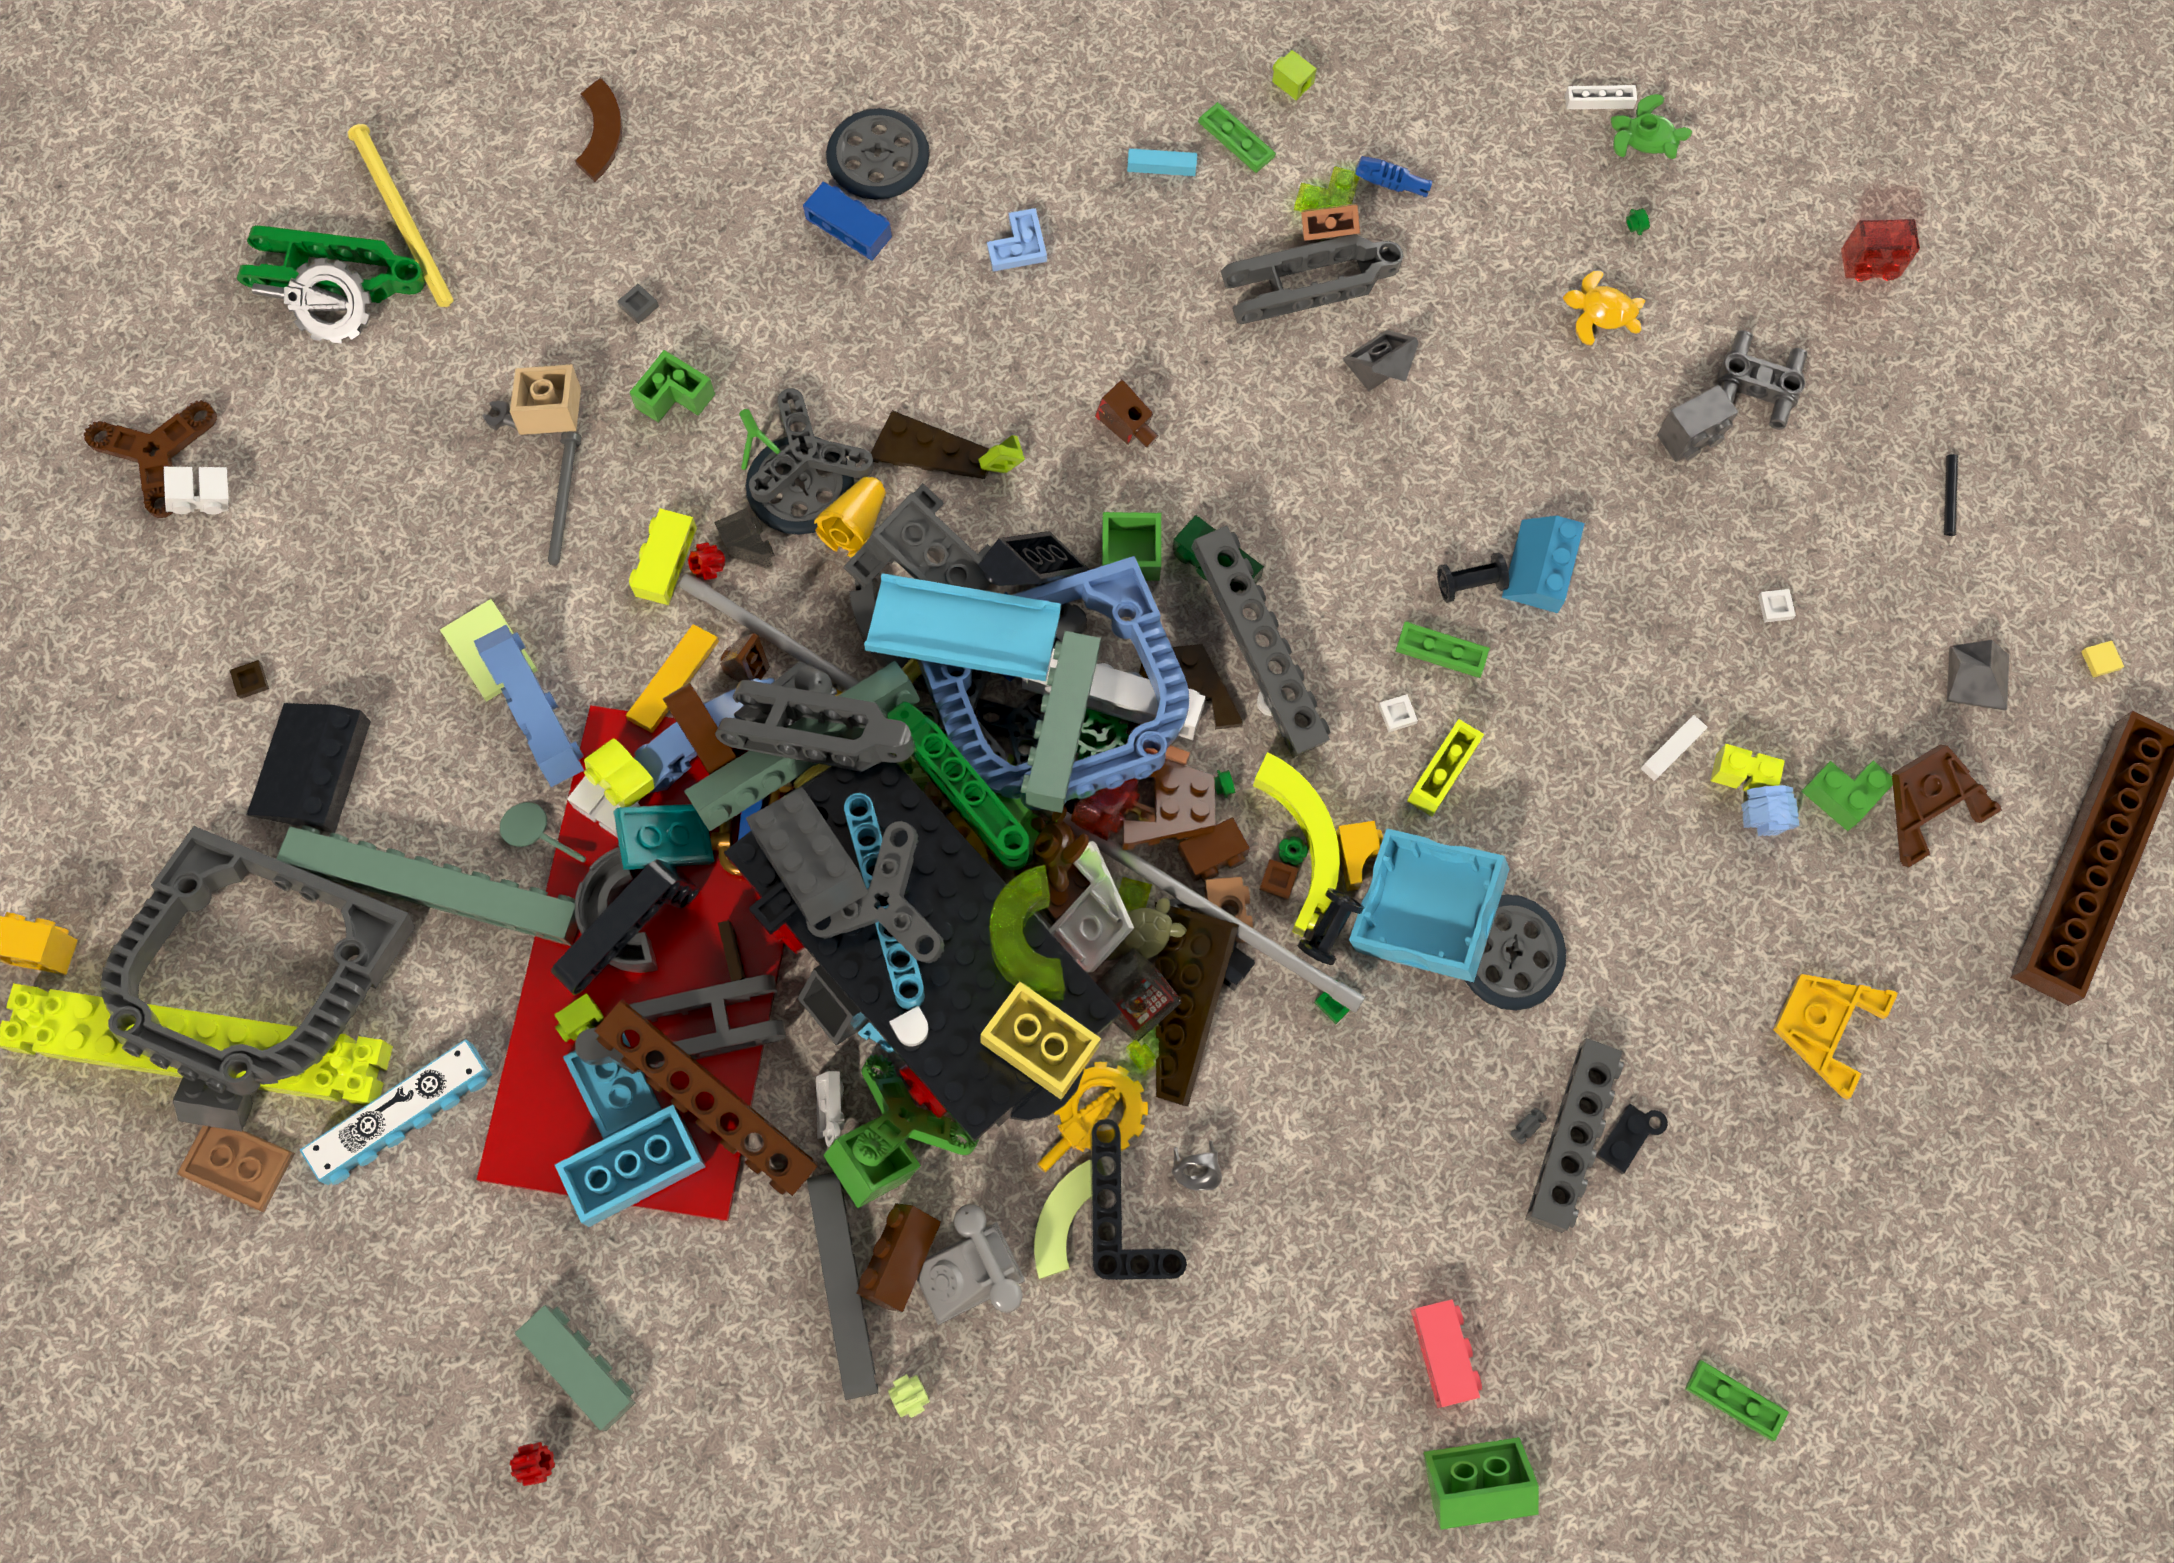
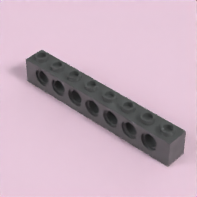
M1226 525L1195 539L1191 548L1259 690L1271 711L1291 756L1295 758L1329 741L1330 729L1324 718L1320 719L1315 709L1317 702L1311 691L1307 692L1302 682L1304 681V675L1298 664L1294 665L1290 657L1292 651L1286 638H1281L1277 630L1279 624L1275 614L1272 611L1269 612L1264 603L1266 596L1262 587L1256 585L1251 576L1253 575V569L1247 558L1243 559L1239 551L1241 546L1235 532H1230ZM1217 557H1228L1231 561V566H1221L1218 563ZM1230 583H1240L1244 588V592L1240 594L1233 592L1230 588ZM1250 608L1254 610L1257 619L1248 620L1245 618L1243 609ZM1256 636H1266L1269 640V646L1262 647L1258 645ZM1269 662H1278L1282 667V673H1273L1269 669ZM1282 688L1291 689L1295 694V699L1292 701L1286 700L1282 696ZM1297 714L1303 715L1307 719V727L1302 728L1296 725L1294 716Z

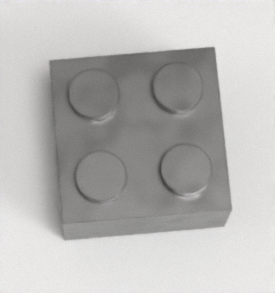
M1717 385L1672 409L1657 436L1675 462L1684 457L1686 460H1690L1701 452V448L1707 445L1713 448L1725 439L1724 434L1733 426L1732 422L1738 414V410L1720 385Z

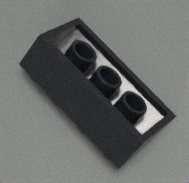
M1050 531L998 538L978 564L985 572L984 576L986 579L998 586L1039 584L1060 580L1090 570Z

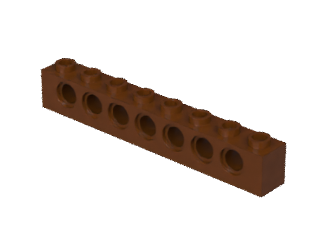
M623 999L594 1030L599 1035L596 1040L609 1051L615 1048L624 1056L621 1061L634 1072L638 1069L648 1076L646 1082L660 1093L664 1089L673 1097L671 1103L683 1113L689 1110L697 1116L698 1119L695 1122L698 1126L709 1134L715 1131L723 1138L720 1143L732 1154L739 1151L747 1158L744 1163L756 1174L759 1175L763 1171L772 1179L769 1184L780 1194L784 1195L788 1192L793 1196L818 1167L817 1161ZM629 1029L635 1030L640 1037L639 1044L634 1047L625 1045L622 1040L624 1031ZM658 1050L664 1055L665 1062L662 1066L652 1067L649 1065L647 1054L650 1051ZM683 1071L687 1073L689 1084L683 1088L676 1087L671 1080L674 1072ZM700 1092H709L714 1097V1104L709 1108H702L697 1104L696 1096ZM732 1112L737 1115L739 1123L734 1128H725L721 1124V1116L724 1113ZM750 1133H758L762 1136L764 1142L761 1147L751 1149L745 1143L746 1136ZM781 1153L787 1157L788 1163L782 1169H775L769 1163L771 1156Z

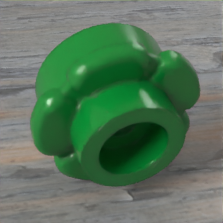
M1643 208L1630 210L1629 216L1626 217L1627 226L1631 233L1636 231L1640 236L1643 231L1650 228L1648 215Z
M1217 770L1218 776L1214 777L1217 795L1223 794L1224 798H1228L1227 795L1236 793L1230 771L1220 772V770Z
M1292 836L1290 839L1284 838L1279 844V857L1284 863L1299 865L1303 862V858H1306L1308 855L1307 845L1303 844V840L1297 836ZM1294 848L1296 852L1292 853L1290 849Z

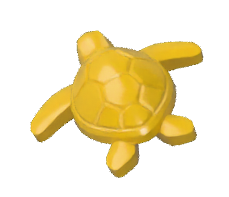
M1593 271L1582 280V292L1572 290L1563 296V300L1568 306L1573 309L1584 310V313L1576 322L1575 331L1578 338L1586 345H1593L1595 341L1592 331L1593 323L1604 329H1616L1626 326L1630 332L1635 334L1640 333L1642 329L1641 323L1636 317L1643 307L1645 300L1642 298L1631 299L1618 289L1598 286V283L1604 276L1601 271Z

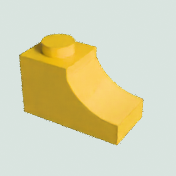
M1375 821L1341 825L1336 831L1347 891L1359 890L1363 883V865L1370 858L1377 857L1383 835L1381 829H1376Z

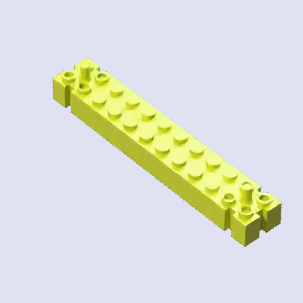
M13 983L6 1008L13 1012L10 1021L2 1020L1 1048L17 1053L30 1055L38 1053L50 1058L183 1078L177 1072L178 1069L171 1066L167 1069L160 1068L149 1060L150 1057L143 1054L140 1057H135L122 1049L123 1045L108 1027V1020L111 1014L104 1004L103 997L50 989L47 992L39 987ZM147 1004L157 1016L161 1026L220 1051L239 1044L252 1046L263 1051L284 1041L298 1028L296 1026ZM135 1024L130 1025L126 1030L131 1029ZM340 1034L334 1047L322 1057L323 1059L319 1063L312 1065L304 1070V1073L296 1077L291 1076L281 1079L275 1084H260L258 1090L341 1102V1099H344L355 1105L366 1106L381 1096L384 1083L377 1080L379 1070L387 1071L393 1046L381 1039L358 1036L356 1042V1040L348 1035ZM246 1071L240 1072L236 1078L242 1077Z

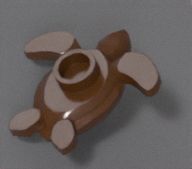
M1064 806L1062 813L1054 811L1052 819L1048 822L1041 817L1032 819V828L1039 832L1033 847L1034 864L1014 870V876L1019 881L1033 883L1049 874L1048 880L1053 889L1058 892H1063L1067 889L1069 885L1067 872L1071 864L1077 861L1085 851L1089 843V836L1083 833L1075 840L1072 829L1064 822L1067 814L1066 806Z

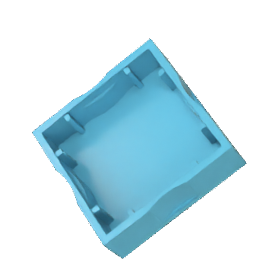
M1386 829L1373 867V878L1370 888L1361 903L1365 908L1362 914L1357 915L1349 939L1356 952L1474 983L1510 870L1505 856L1465 846L1443 845L1426 837Z

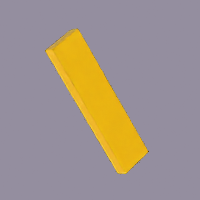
M692 624L626 714L627 720L653 733L669 711L663 698L692 680L719 643L718 637Z

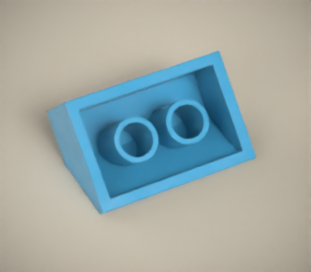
M1560 516L1522 520L1508 571L1509 588L1503 591L1501 598L1559 613L1566 600L1585 523Z

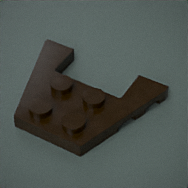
M1203 644L1172 647L1185 676L1188 689L1195 690L1200 695L1205 696V701H1211L1215 730L1242 727V719ZM1141 662L1139 674L1143 678L1149 679ZM1129 721L1127 728L1128 739L1132 731L1141 724Z

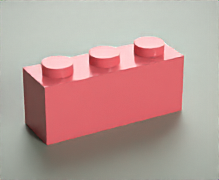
M1453 1299L1411 1310L1437 1408L1480 1398L1478 1391L1482 1390V1383L1478 1372L1473 1371L1469 1358L1473 1357V1352L1469 1339L1463 1338L1460 1325H1464V1320L1460 1307L1458 1305L1454 1306Z

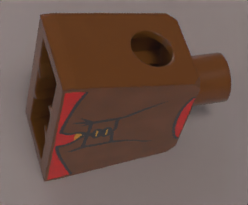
M1121 379L1102 397L1095 417L1127 445L1137 438L1148 448L1159 437L1148 426L1153 416L1152 411L1125 381Z

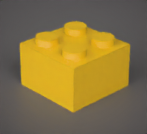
M6 912L4 917L0 916L1 962L55 974H67L78 941L68 935V929L55 926V922L42 918H36L34 923L26 921V917L15 913Z

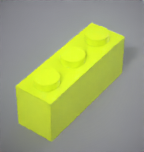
M659 508L657 516L651 519L649 538L647 543L642 544L639 551L640 562L637 569L632 570L629 578V585L635 597L669 606L697 530L693 517Z
M1458 719L1413 788L1407 802L1433 817L1485 734Z

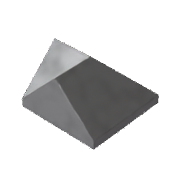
M1386 330L1342 359L1365 388L1370 391L1389 378L1406 382L1418 346V340L1416 337Z
M1993 640L1950 646L1947 701L2006 711L2009 654Z

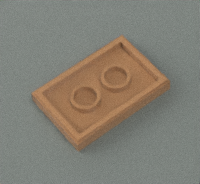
M203 1125L177 1175L265 1212L295 1153L245 1131L240 1132Z

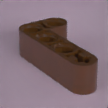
M690 683L685 684L663 698L664 703L709 775L737 758L731 747L723 744L716 738L715 732L718 726Z

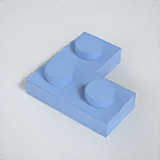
M1036 208L1009 213L1013 237L987 242L993 272L1047 262V253Z

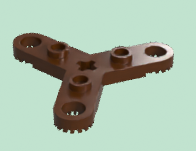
M197 400L195 403H190V406H187L185 410L175 414L150 434L98 421L93 422L92 425L89 424V428L85 429L84 440L97 452L138 463L145 508L156 518H166L174 512H166V507H161V509L154 508L155 501L158 498L165 497L164 467H173L171 458L214 426L217 420V413L208 402L202 400L198 402ZM207 411L205 420L202 419V422L201 420L199 422L194 421L196 413ZM107 431L106 440L103 439V442L100 441V443L94 441L97 433ZM156 446L159 450L155 451V456H151L149 453L152 452V447Z

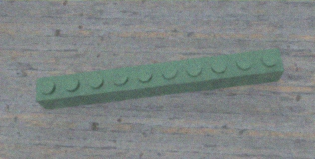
M305 825L301 829L289 826L276 858L279 861L330 881L572 946L578 930L575 917V899L569 896L559 895L558 898L547 896L548 892L536 887H530L529 891L520 889L519 884L510 880L501 879V882L498 883L491 881L490 876L473 871L472 875L461 873L462 869L454 865L444 864L443 867L435 866L433 861L421 856H415L414 860L405 857L404 853L395 849L387 848L386 852L376 850L377 846L365 841H359L358 844L350 843L348 838L335 833H331L329 837L320 835L319 830Z

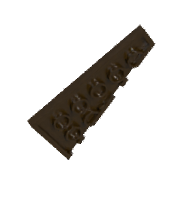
M1170 906L1171 908L1167 915L1171 918L1172 923L1182 924L1187 929V932L1182 937L1170 936L1166 946L1158 953V959L1155 961L1156 974L1174 996V1000L1158 1014L1156 1038L1159 1039V1057L1156 1059V1097L1182 1106H1189L1239 924Z

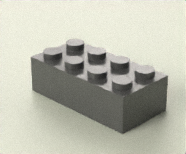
M803 787L746 818L757 843L810 926L815 925L869 894L859 870Z

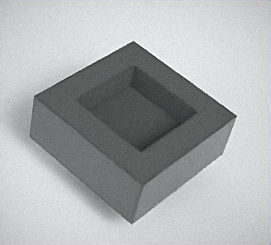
M639 284L635 285L617 301L619 307L638 324L659 307L657 300Z

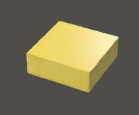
M2113 641L2087 647L2081 651L2093 678L2121 670L2124 667Z

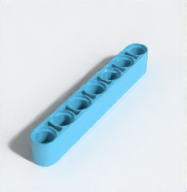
M855 793L846 799L844 811L866 889H868L872 876L867 872L870 867L876 865L882 843V835L871 799L865 794ZM857 807H864L868 810L861 817L851 814ZM865 836H872L876 839L874 844L870 846H862L859 843ZM880 922L875 923L898 1005L907 1010L917 1006L920 1007L924 1001L925 994L917 960L894 937L884 934L886 928ZM899 955H905L910 959L909 963L904 967H896L892 964V961ZM912 985L918 989V993L913 998H905L900 994L901 990L906 986Z

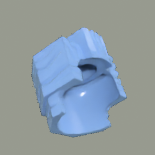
M1784 785L1748 789V800L1741 804L1744 828H1757L1758 836H1776L1798 827L1799 815L1797 813V799L1794 798L1792 793L1793 787Z

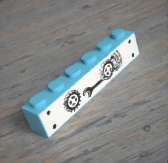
M465 1039L300 1149V1152L319 1182L326 1185L331 1183L332 1185H337L350 1176L349 1171L356 1166H365L373 1162L378 1157L377 1152L388 1146V1148H391L401 1143L405 1139L404 1134L414 1127L420 1129L433 1120V1114L441 1109L446 1111L453 1108L460 1102L459 1097L469 1090L470 1092H475L487 1084L486 1079L492 1073L474 1045Z

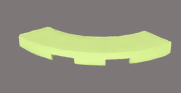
M1099 1159L1097 1170L1100 1174L1106 1176L1101 1159ZM1090 1160L1068 1173L1057 1184L1043 1206L1034 1240L1035 1263L1039 1279L1070 1269L1066 1252L1067 1236L1077 1211L1091 1198Z

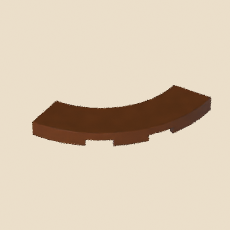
M601 77L580 93L581 98L593 114V133L588 146L575 160L576 165L594 182L606 172L615 159V153L621 142L623 132L621 112L612 90Z

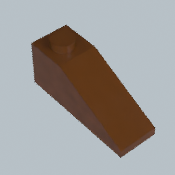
M755 633L738 639L732 647L726 648L721 656L720 665L723 672L738 682L742 680L751 681L755 678L761 680L770 668L760 638Z

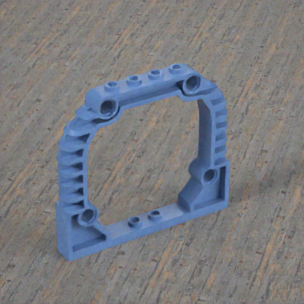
M1135 556L1013 594V596L1060 603L1061 605L1082 598L1086 608L1095 610L1111 619V628L1116 636L1122 639H1131L1156 695L1158 711L1155 720L1136 727L1129 735L1126 745L1074 762L1065 803L1077 797L1079 799L1090 797L1095 791L1106 787L1108 789L1117 788L1124 781L1133 778L1144 779L1160 769L1165 763L1167 748L1177 738L1186 721L1189 709V690L1185 676L1160 622V612ZM1122 617H1130V618L1133 619V620H1131V621H1123V620L1120 619V618H1122ZM917 659L932 701L936 704L948 738L992 791L1000 793L1003 797L1020 798L1022 804L1028 809L1041 810L1040 808L1026 806V794L1021 793L1024 775L1031 774L1032 766H1029L1028 762L1017 766L1011 765L993 752L982 734L966 693L972 684V669ZM956 671L963 673L961 676L958 677L950 675L951 673ZM1147 748H1153L1157 750L1158 753L1151 755L1146 753L1144 750Z

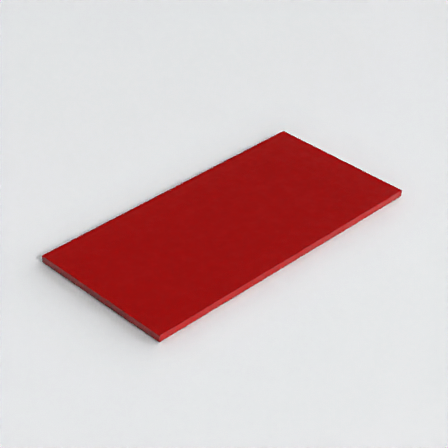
M590 705L580 745V750L584 757L579 761L585 771L584 759L613 738L634 758L638 748L649 744L663 731L673 725L676 720L671 717H664L655 731L651 733L627 720L626 714L628 711ZM731 747L737 758L748 752V750ZM698 755L689 761L692 767L677 779L668 790L648 793L640 799L639 805L642 807L692 804L685 790L709 776ZM584 771L573 776L568 797L585 777ZM780 792V799H781L787 792ZM768 796L765 799V807L768 806ZM568 800L558 842L586 857V861L581 862L556 847L546 892H548L547 896L558 898L559 895H566L575 899L578 886L589 872V867L602 855L619 847V841L617 837L599 825V821L593 822L574 809ZM741 812L734 816L732 820L733 844L738 841ZM719 826L709 831L710 839L712 832H719ZM719 850L713 851L715 861L710 865L677 866L700 889L698 895L690 904L681 909L665 903L638 932H645L652 941L659 969L657 971L644 973L629 972L608 964L583 991L573 995L551 973L554 964L571 946L534 937L477 1181L569 1196L555 1164L604 1140L563 1056L575 1051L576 1040L570 1039L565 1042L555 1026L560 1024L555 1014L586 993L593 999L606 1018L622 999L628 1004L731 982L718 926L719 922L727 920L735 928L746 979L761 975H773L777 985L785 943L782 939L777 941L772 934L770 935L750 912L749 907L758 901L761 896L743 876L732 875L724 870L720 864ZM633 869L635 878L643 869ZM578 928V930H577V933H576V936H575V938H574L573 944H574V943L579 939V937L582 935L581 932H580V930H579V928ZM775 992L751 997V1001L726 1006L730 1028L734 1029L769 1021ZM712 1006L689 1011V1015L683 1016L682 1013L658 1018L657 1022L648 1020L673 1042L716 1033ZM631 1029L624 1031L630 1046H637L640 1041L639 1034ZM764 1045L696 1060L752 1107ZM676 1071L672 1074L671 1080L676 1087L683 1088L689 1084L687 1073ZM651 1087L662 1110L672 1105L671 1100L673 1097L663 1089L660 1093ZM700 1092L696 1096V1102L702 1108H709L714 1104V1097L709 1092ZM689 1110L686 1113L680 1111L706 1167L631 1206L728 1222L742 1154L739 1151L732 1154L720 1143L723 1138L715 1131L709 1134L698 1126L695 1122L698 1117ZM732 1112L724 1113L720 1118L721 1124L728 1129L736 1127L739 1123L737 1115Z

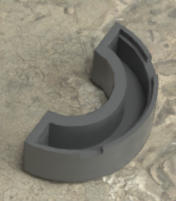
M620 847L598 858L589 867V872L578 886L575 897V917L581 934L595 922L635 879L633 869L623 870ZM645 932L637 933L609 963L618 969L629 972L644 973L659 970L652 941Z

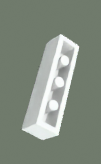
M1636 85L1568 86L1565 93L1566 109H1634L1637 101Z
M1693 715L1641 767V770L1655 781L1708 727Z

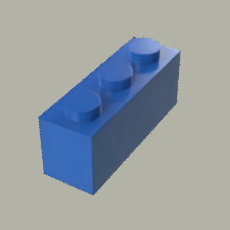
M824 181L803 204L805 218L871 261L874 260L892 238L891 226L887 218L881 214H874L861 201L852 200L840 188L830 186Z

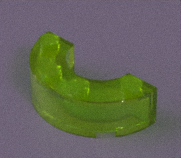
M1043 865L1019 874L998 895L990 916V949L998 970L1008 982L1016 986L1020 981L1046 1000H1064L1065 986L1060 959L1046 958L1035 953L1027 944L1023 934V928L1028 918L1036 911L1049 907L1050 893L1046 868Z

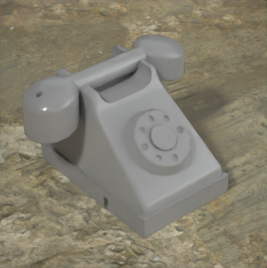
M973 1204L964 1205L956 1212L954 1224L958 1233L965 1238L927 1257L917 1278L938 1326L988 1300H991L996 1310L1003 1313L1015 1311L1022 1302L1023 1294L1019 1284L1025 1282V1279L998 1223L996 1222L986 1227L987 1219L982 1208Z

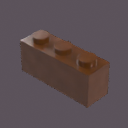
M895 1203L887 1216L886 1226L882 1235L874 1246L873 1256L869 1265L860 1278V1286L856 1294L884 1309L903 1313L941 1221L913 1205Z

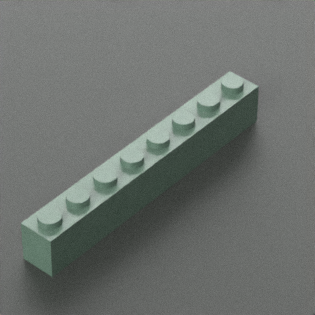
M893 661L838 695L840 697L877 703L885 718H887L891 710L903 701L911 705L920 701L913 684L896 661ZM805 717L787 727L850 740L861 737L865 728L855 726L851 729L847 728L844 724L827 721L824 724L818 723L816 719ZM748 751L685 790V793L709 831L818 764Z

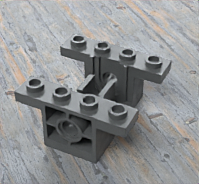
M922 483L871 534L862 548L843 568L864 588L889 562L892 564L896 561L914 579L985 591L992 583L984 576L985 572L978 564L992 547L987 544L978 554L935 515L944 502ZM927 553L938 563H932L928 559Z

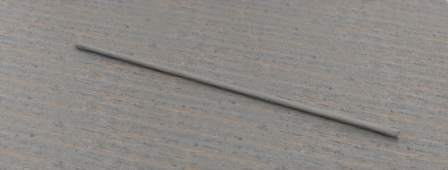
M688 572L682 577L679 584L680 588L699 600L712 605L797 660L827 673L831 681L843 689L848 690L860 682L718 593L710 585ZM1045 809L1037 810L1046 817L1052 819L1054 811ZM1067 812L1064 822L1070 826L1075 835L1078 837L1083 833L1088 835L1089 841H1094L1100 851L1200 914L1239 924L1236 934L1238 938L1323 990L1332 999L1355 1013L1358 1011L1365 999L1363 995L1344 983L1334 980L1131 851L1123 850V846Z

